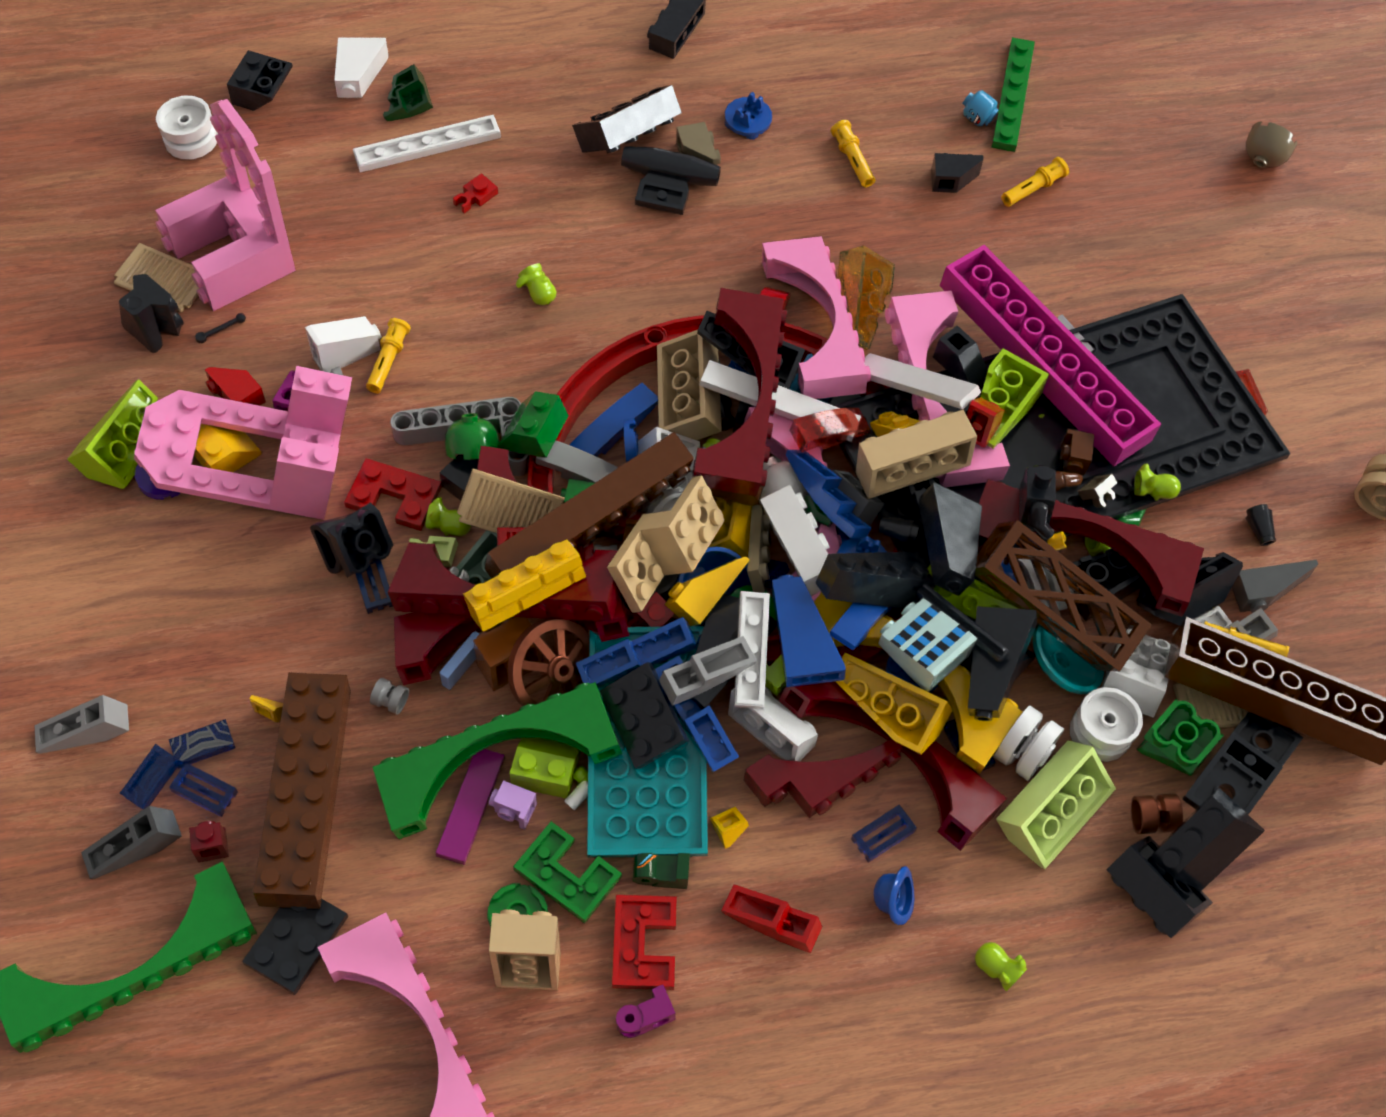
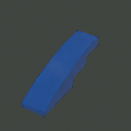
M644 383L639 384L604 411L569 445L596 457L600 453L605 455L622 436L624 437V420H636L637 427L658 405V396Z
M787 450L785 455L799 481L826 516L850 538L868 536L871 527L852 513L857 503L838 489L842 478L805 450Z

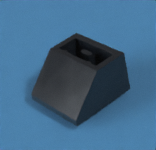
M248 50L227 83L232 105L255 111L271 102L292 69V63Z

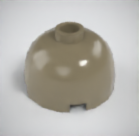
M1257 122L1252 126L1246 140V151L1253 163L1260 168L1278 167L1287 162L1298 144L1297 140L1295 142L1291 140L1294 135L1275 123L1269 122L1268 126L1261 125L1262 122Z

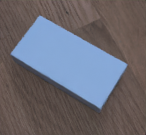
M476 631L468 637L440 671L441 683L448 690H451L476 660L473 640L479 635Z

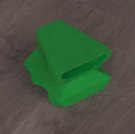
M1175 699L1143 737L1145 738L1136 750L1147 757L1192 776L1224 735L1220 733V728L1216 722L1210 719H1202L1197 715L1196 709L1191 703Z

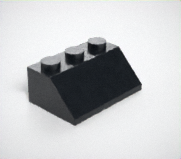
M1218 788L1156 848L1151 857L1172 878L1202 891L1265 830L1224 791Z
M1148 836L1131 845L1106 870L1111 874L1112 881L1132 896L1135 906L1143 912L1146 911L1154 920L1155 927L1161 933L1172 938L1204 912L1213 902L1203 891L1172 878L1151 857L1159 845Z

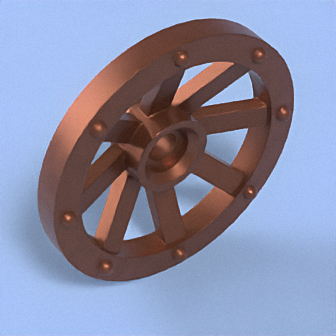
M546 618L535 622L519 636L512 648L508 661V682L513 696L522 707L528 704H539L530 695L549 684V687L542 702L546 701L549 696L557 694L560 685H562L564 693L574 690L570 678L573 674L580 673L577 665H573L572 662L580 650L582 651L583 659L589 657L590 636L584 628L570 620ZM550 630H554L555 653L540 638V635ZM564 630L576 638L566 654ZM531 644L544 657L542 662L524 660ZM522 669L539 671L542 676L524 687ZM581 675L576 686L583 684Z

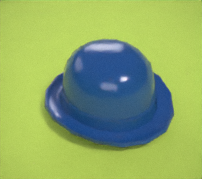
M907 866L901 867L897 873L882 875L874 887L875 905L880 911L889 914L891 921L896 925H904L911 918L914 910V884L912 874Z

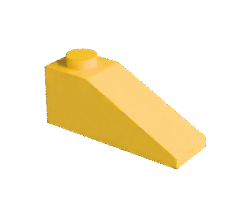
M746 556L683 583H676L669 591L668 595L670 598L665 605L679 618L684 617L690 626L701 624L750 559Z

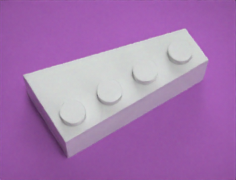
M788 485L760 499L772 530L777 535L791 564L794 565L798 576L802 577L812 596L821 591L815 582L827 558L828 552L826 549L830 547L824 534L816 533L815 529L818 528V525L812 513H805L804 509L807 508V505L801 493L795 494L792 487Z

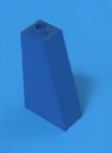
M783 575L772 580V595L786 687L844 680L845 664L802 577Z

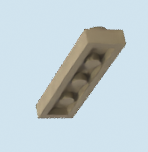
M762 504L754 505L751 509L748 559L750 560L747 568L753 592L758 593L765 592V580L770 579L767 563H770L768 547L771 546L769 530H772L767 515H765Z

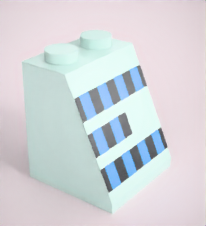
M923 598L917 604L911 602L901 612L903 616L897 622L891 620L880 630L882 635L878 644L923 690L929 692L969 657L977 638Z

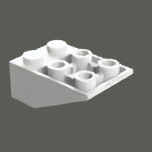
M1127 629V634H1129L1132 629ZM1145 635L1120 672L1106 671L1101 688H1116L1127 693L1137 702L1142 714L1154 718L1168 684L1165 672L1171 644L1163 639H1156ZM1117 644L1115 646L1112 657L1115 655L1121 644Z

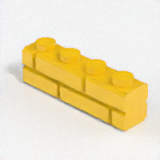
M566 539L553 544L549 549L536 556L528 557L519 565L500 572L498 576L475 585L471 590L463 593L472 618L482 632L520 613V611L586 577L579 553Z

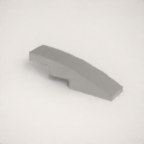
M555 441L547 458L536 457V464L561 472V478L567 480L575 479L596 483L618 468L592 454L559 441Z

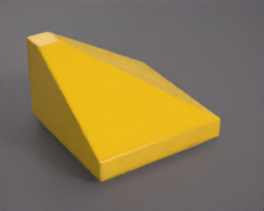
M251 695L249 699L254 712L276 723L280 722L283 703Z
M736 806L709 818L725 849L729 848L749 826L747 820Z

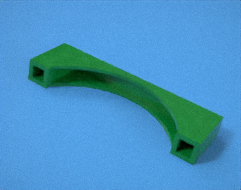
M596 682L580 684L573 691L565 694L551 695L546 701L539 704L525 705L518 712L510 715L496 716L489 723L481 726L473 725L467 727L463 733L455 736L441 737L434 744L426 747L418 746L408 751V754L397 758H386L379 765L373 766L391 831L400 840L426 830L425 822L428 813L446 780L467 759L497 743L520 738L553 740L582 751L592 758L594 764L621 755V748Z
M223 861L194 875L197 883L193 898L176 932L157 954L127 974L95 984L63 985L29 976L16 963L0 970V1019L11 1046L19 1053L33 1051L39 1048L43 1041L53 1036L59 1037L69 1033L74 1025L84 1020H95L104 1013V1010L114 1005H124L130 1002L134 995L144 990H154L160 987L164 980L174 975L181 976L192 970L193 965L203 960L211 961L222 954L223 950L233 945L237 947L247 943L251 936L257 934Z

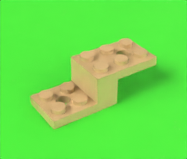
M702 475L692 477L670 511L643 514L607 566L632 613L642 612L665 575L693 572L724 523L722 511L718 508L712 492Z

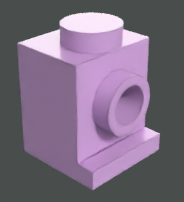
M503 781L500 788H495L492 792L489 805L494 807L495 812L500 818L510 822L517 820L519 821V827L525 830L537 805L536 793Z

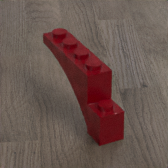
M890 739L880 746L857 755L816 762L780 760L772 758L770 754H767L745 769L744 781L764 807L772 802L774 804L781 802L789 792L805 814L811 818L816 813L818 815L826 813L833 806L832 802L839 797L842 799L849 797L856 790L855 786L864 781L866 784L872 781L879 774L878 770L884 766L890 768L901 759L900 755L903 746Z

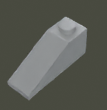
M101 695L35 725L36 752L41 754L104 742L129 731L128 706L125 703Z

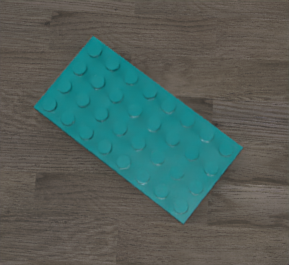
M690 626L696 642L699 635L702 634L704 626ZM628 627L629 636L601 642L600 637L590 630L589 657L626 639L630 641L635 640L660 627ZM697 649L679 655L683 663L690 661ZM674 658L668 659L653 666L656 669ZM618 679L598 686L599 691ZM604 702L622 754L598 764H594L592 758L588 756V858H597V856L601 858L634 857L640 853L678 856V853H690V856H708L707 762L678 714L676 713L689 741L645 767L636 769Z

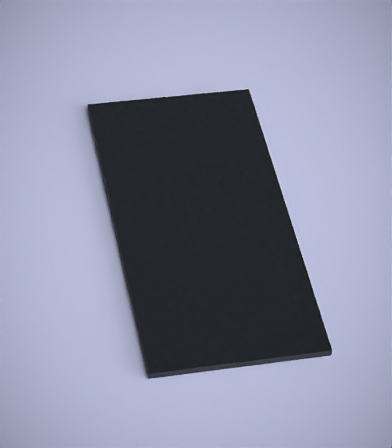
M1183 294L1069 330L1072 334L1079 332L1084 339L1080 342H1088L1093 347L1094 352L1092 354L1161 423V426L1152 442L1116 466H1113L1093 446L1092 462L1085 475H1082V483L1078 486L1065 487L1057 491L1056 500L1074 507H1081L1102 516H1110L1116 520L1122 516L1172 500L1160 498L1155 501L1150 494L1145 496L1135 495V475L1143 464H1149L1150 470L1156 475L1171 474L1177 477L1181 484L1180 493L1175 497L1178 498L1282 461L1291 454ZM999 353L983 358L987 370ZM947 370L937 372L955 378ZM985 381L978 385L981 393L975 399L981 397ZM890 387L834 405L861 416L852 442L837 436L834 437L859 480L856 474L859 443L869 437H877L871 428L870 422L879 419L880 414L891 411L898 415H907L909 418L919 420L918 412L912 406V394ZM1043 393L1025 416L1000 442L1003 444L1010 466L1004 479L999 482L1017 489L1020 487L1027 467L1043 465L1054 469L1056 472H1066L1063 471L1064 460L1060 459L1062 450L1060 443L1067 429L1079 431ZM940 403L947 412L964 410L967 415L969 404L964 409H959ZM1040 414L1045 415L1043 418L1039 417ZM1113 474L1117 484L1111 489L1114 491L1116 498L1114 500H1106L1103 495V500L1107 506L1096 508L1092 499L1082 500L1078 490L1095 476ZM934 477L935 483L940 485L939 479ZM986 482L945 488L979 504ZM902 488L876 496L884 503V506L878 513L880 520L883 516L914 519ZM922 532L917 545L910 544L907 546L890 538L898 552H913L923 566L928 569L930 560L926 539ZM1064 532L1066 537L1074 535V533Z

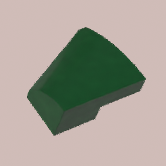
M415 64L393 76L392 90L388 95V101L390 102L389 111L383 114L386 121L409 118L433 108L424 76Z

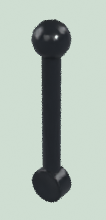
M238 313L236 318L206 333L198 332L195 335L196 341L204 343L207 337L236 323L245 322L246 316L243 313Z

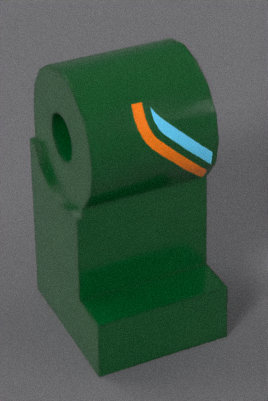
M653 853L637 854L634 856L632 880L637 884L651 885L652 887L687 889L690 853H678V856L656 855Z

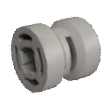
M381 677L372 690L370 704L377 707L385 706L389 712L398 715L407 702L409 688L402 685L394 686L390 680Z

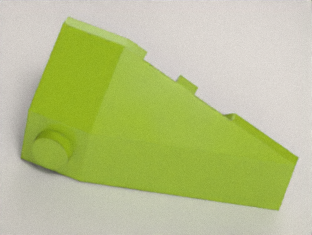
M1004 348L989 365L981 398L993 402L1005 410L999 428L987 444V446L993 449L1032 408L1043 393L1049 376L1045 371Z
M139 379L136 380L82 439L67 460L88 479L121 489L126 488L134 477L135 469L138 465L134 459V453L145 408L156 402L158 397Z

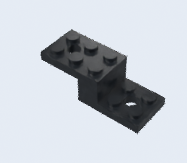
M1248 711L1182 800L1194 809H1197L1218 788H1226L1231 792L1232 800L1249 815L1304 737L1293 729ZM1255 738H1265L1269 743V748H1260L1256 744Z

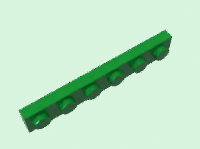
M1012 37L991 148L1016 151L1035 41Z

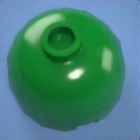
M475 413L463 414L461 416L462 419L450 425L445 434L446 456L456 459V454H463L464 460L479 459L481 446L499 448V439L493 424L486 419L478 418V414Z

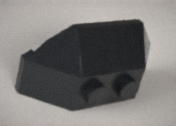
M1225 552L1218 553L1215 557H1203L1200 562L1190 603L1182 617L1156 609L1155 598L1147 584L1141 587L1139 597L1136 600L1137 605L1156 617L1180 626L1185 617L1194 619L1225 601L1243 568V562Z

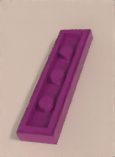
M483 749L473 755L436 850V857L465 865L504 763V754Z

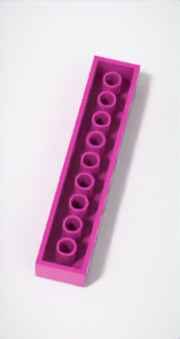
M985 245L946 266L939 286L944 291H952L955 303L1001 350L1004 348L1049 374L1043 394L1079 431L1094 434L1093 446L1113 466H1116L1152 442L1161 423Z

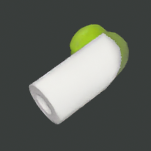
M579 766L574 771L573 778L578 782L577 787L564 800L574 811L588 797V771L584 766Z

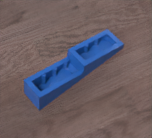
M682 617L635 640L630 641L626 639L577 662L576 665L583 683L591 684L596 682L598 687L627 675L646 662L655 665L695 650L698 644H696L697 642L689 623Z
M680 656L655 669L659 679L664 670L683 663ZM691 698L673 705V708L712 772L739 757L710 705L701 709Z

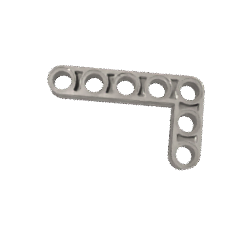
M503 397L399 411L391 417L390 421L393 438L400 445L445 440L448 427L454 421L462 419L461 416L468 413L478 414V418L487 417L483 419L492 423L497 433H501L502 438L521 403L517 398ZM508 451L509 466L514 476H522L528 472L530 459L528 454Z

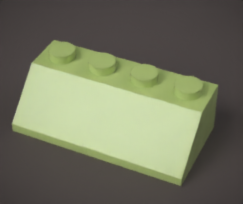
M1068 740L996 820L1007 839L1039 867L1046 869L1116 790V787L1093 746Z

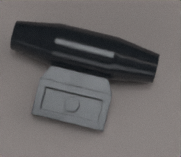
M625 146L621 159V166L646 175L640 181L635 197V205L683 215L689 196L688 185L717 186L721 173L720 166L698 157L655 147Z

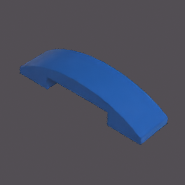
M853 603L829 634L851 650H854L867 637L870 629L887 612L891 614L896 608Z

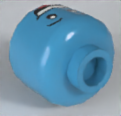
M979 90L975 94L970 92L962 103L965 106L963 115L978 127L984 124L988 126L999 111L997 109V101L983 90Z

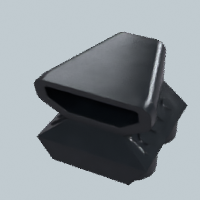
M147 274L133 276V290L119 300L121 324L126 331L149 351L156 353L163 346L161 332L179 336L184 322L176 311L179 308L171 294Z
M371 502L352 514L317 522L310 527L327 570L332 574H338L344 570L347 578L354 573L360 574L365 572L373 561L377 559L383 560L388 557L394 546L380 511Z

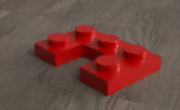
M366 458L344 504L346 508L357 511L370 502L375 506L381 493L401 499L403 502L395 516L396 523L422 531L426 522L429 505L438 497L442 484L441 481Z
M616 895L612 988L653 989L664 985L665 990H674L675 956L644 955L645 929L676 930V896Z

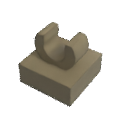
M1113 474L1095 476L1078 490V493L1082 500L1092 499L1096 508H1102L1107 506L1103 500V495L1106 500H1114L1116 498L1111 488L1117 484V481Z

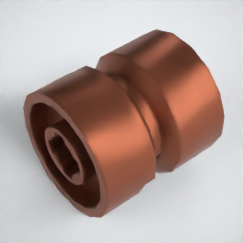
M1176 793L1158 794L1156 799L1152 795L1134 796L1131 801V820L1137 834L1156 833L1158 828L1161 832H1173L1183 823V808L1179 796Z

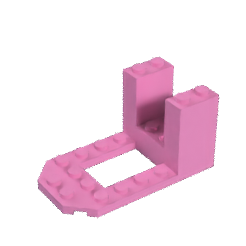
M228 99L210 104L213 114L210 117V121L218 132L215 135V139L223 150L220 153V157L227 167L225 170L226 177L155 210L158 221L155 222L161 235L164 236L161 238L165 249L168 252L172 251L177 259L227 235H230L234 241L191 262L195 272L191 274L196 286L200 288L197 290V294L203 304L208 302L213 311L296 271L271 169L266 160L260 161L254 149L255 146H258V143L253 133ZM245 166L249 169L248 173L256 185L253 187V190L250 187Z
M296 366L288 411L178 390L145 408L134 459L140 467L145 469L152 483L159 489L324 520L339 451L338 445L352 377ZM201 424L281 439L274 480L192 465Z

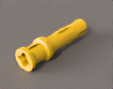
M848 120L838 121L831 127L830 132L833 137H836L839 143V150L847 155L861 185L865 188L872 186L876 179L859 149L860 142L851 130V123Z
M1061 157L1054 158L1051 164L1046 167H1039L1035 175L1003 193L1001 196L1002 202L1005 206L1010 207L1041 187H1050L1058 178H1065L1069 175L1067 163Z
M391 318L388 321L389 328L387 333L380 340L381 351L366 384L367 390L372 393H381L394 358L403 349L402 342L404 337L411 330L410 325L404 320Z

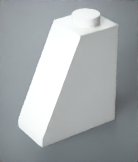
M338 38L334 80L338 98L363 97L388 59L386 38Z
M365 316L313 324L305 327L312 358L319 369L324 372L330 373L334 368H343L380 350V331L375 324L371 325Z

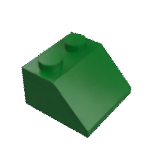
M537 391L530 395L519 406L498 447L512 452L547 458L569 416L559 395Z

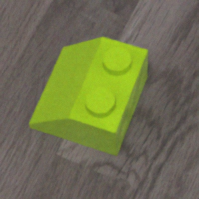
M522 738L517 746L510 770L511 784L529 791L567 798L570 795L574 780L573 774L577 768L581 751L553 740Z

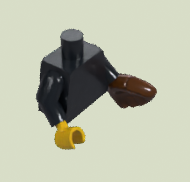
M1043 465L1027 467L1019 487V521L1032 532H1036L1042 539L1047 540L1048 544L1055 550L1065 549L1067 546L1064 543L1066 541L1064 532L1054 534V529L1049 525L1055 505L1056 492L1061 488L1080 485L1083 477L1077 473L1056 472L1054 469Z

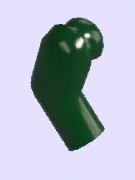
M807 493L803 498L807 505V508L804 509L805 513L811 512L816 522L831 527L833 522Z

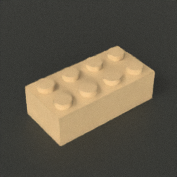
M698 330L657 345L659 428L694 440L722 432L720 393L699 386L709 360L719 363L718 349L698 335Z
M964 410L944 413L942 416L929 421H919L914 426L904 429H894L889 434L880 437H869L859 443L856 474L868 499L970 466L977 435Z
M502 910L500 914L492 913L489 955L496 987L558 990L561 952L557 916H552L551 913L544 911L533 912L532 915H520L515 910Z

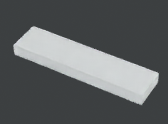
M740 592L737 638L744 636L757 662L735 675L734 707L764 708L770 593Z

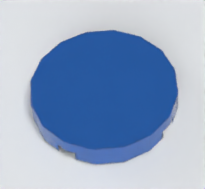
M634 419L624 420L626 463L638 455V434L632 428L636 427V420Z

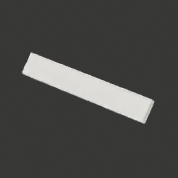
M493 114L354 148L353 155L359 172H364L501 138V132Z
M871 353L865 357L864 364L870 368L871 381L949 406L964 409L981 393L979 386L970 382Z
M709 360L699 386L753 406L757 405L758 384L755 376ZM779 385L777 392L772 393L771 399L776 400L775 414L852 442L861 418L860 415Z

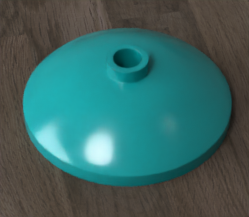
M1038 625L1033 633L1035 657L1041 669L1056 685L1076 694H1088L1101 685L1104 671H1097Z

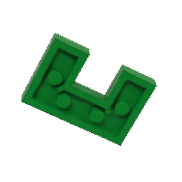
M551 821L516 862L513 870L585 924L622 878V873L597 856L580 879L558 862L575 843V838Z

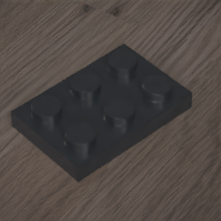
M649 662L600 690L636 769L645 767L689 741L673 706L659 682L660 679L653 664Z
M323 899L321 900L320 909L292 906L291 908L280 907L242 962L245 966L296 995L322 957L317 947L334 939L347 920L348 914Z

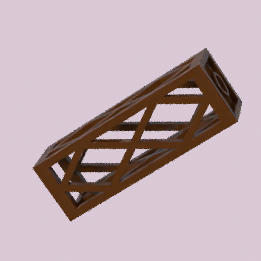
M1018 520L998 523L977 553L975 576L1017 609L1036 610L1037 624L1097 671L1120 672L1152 626V624ZM1005 557L1009 561L1017 583L1003 571L1001 563ZM1017 559L1031 561L1042 590L1028 589ZM1042 567L1056 577L1061 592L1051 591ZM1069 588H1071L1077 594L1071 593ZM1040 600H1046L1049 607L1043 604ZM1055 601L1066 603L1075 628L1061 617ZM1075 603L1087 604L1099 636L1086 633ZM1099 611L1114 622L1115 627L1109 636ZM1132 629L1130 633L1127 634L1126 630ZM1121 644L1113 657L1110 656L1115 646Z

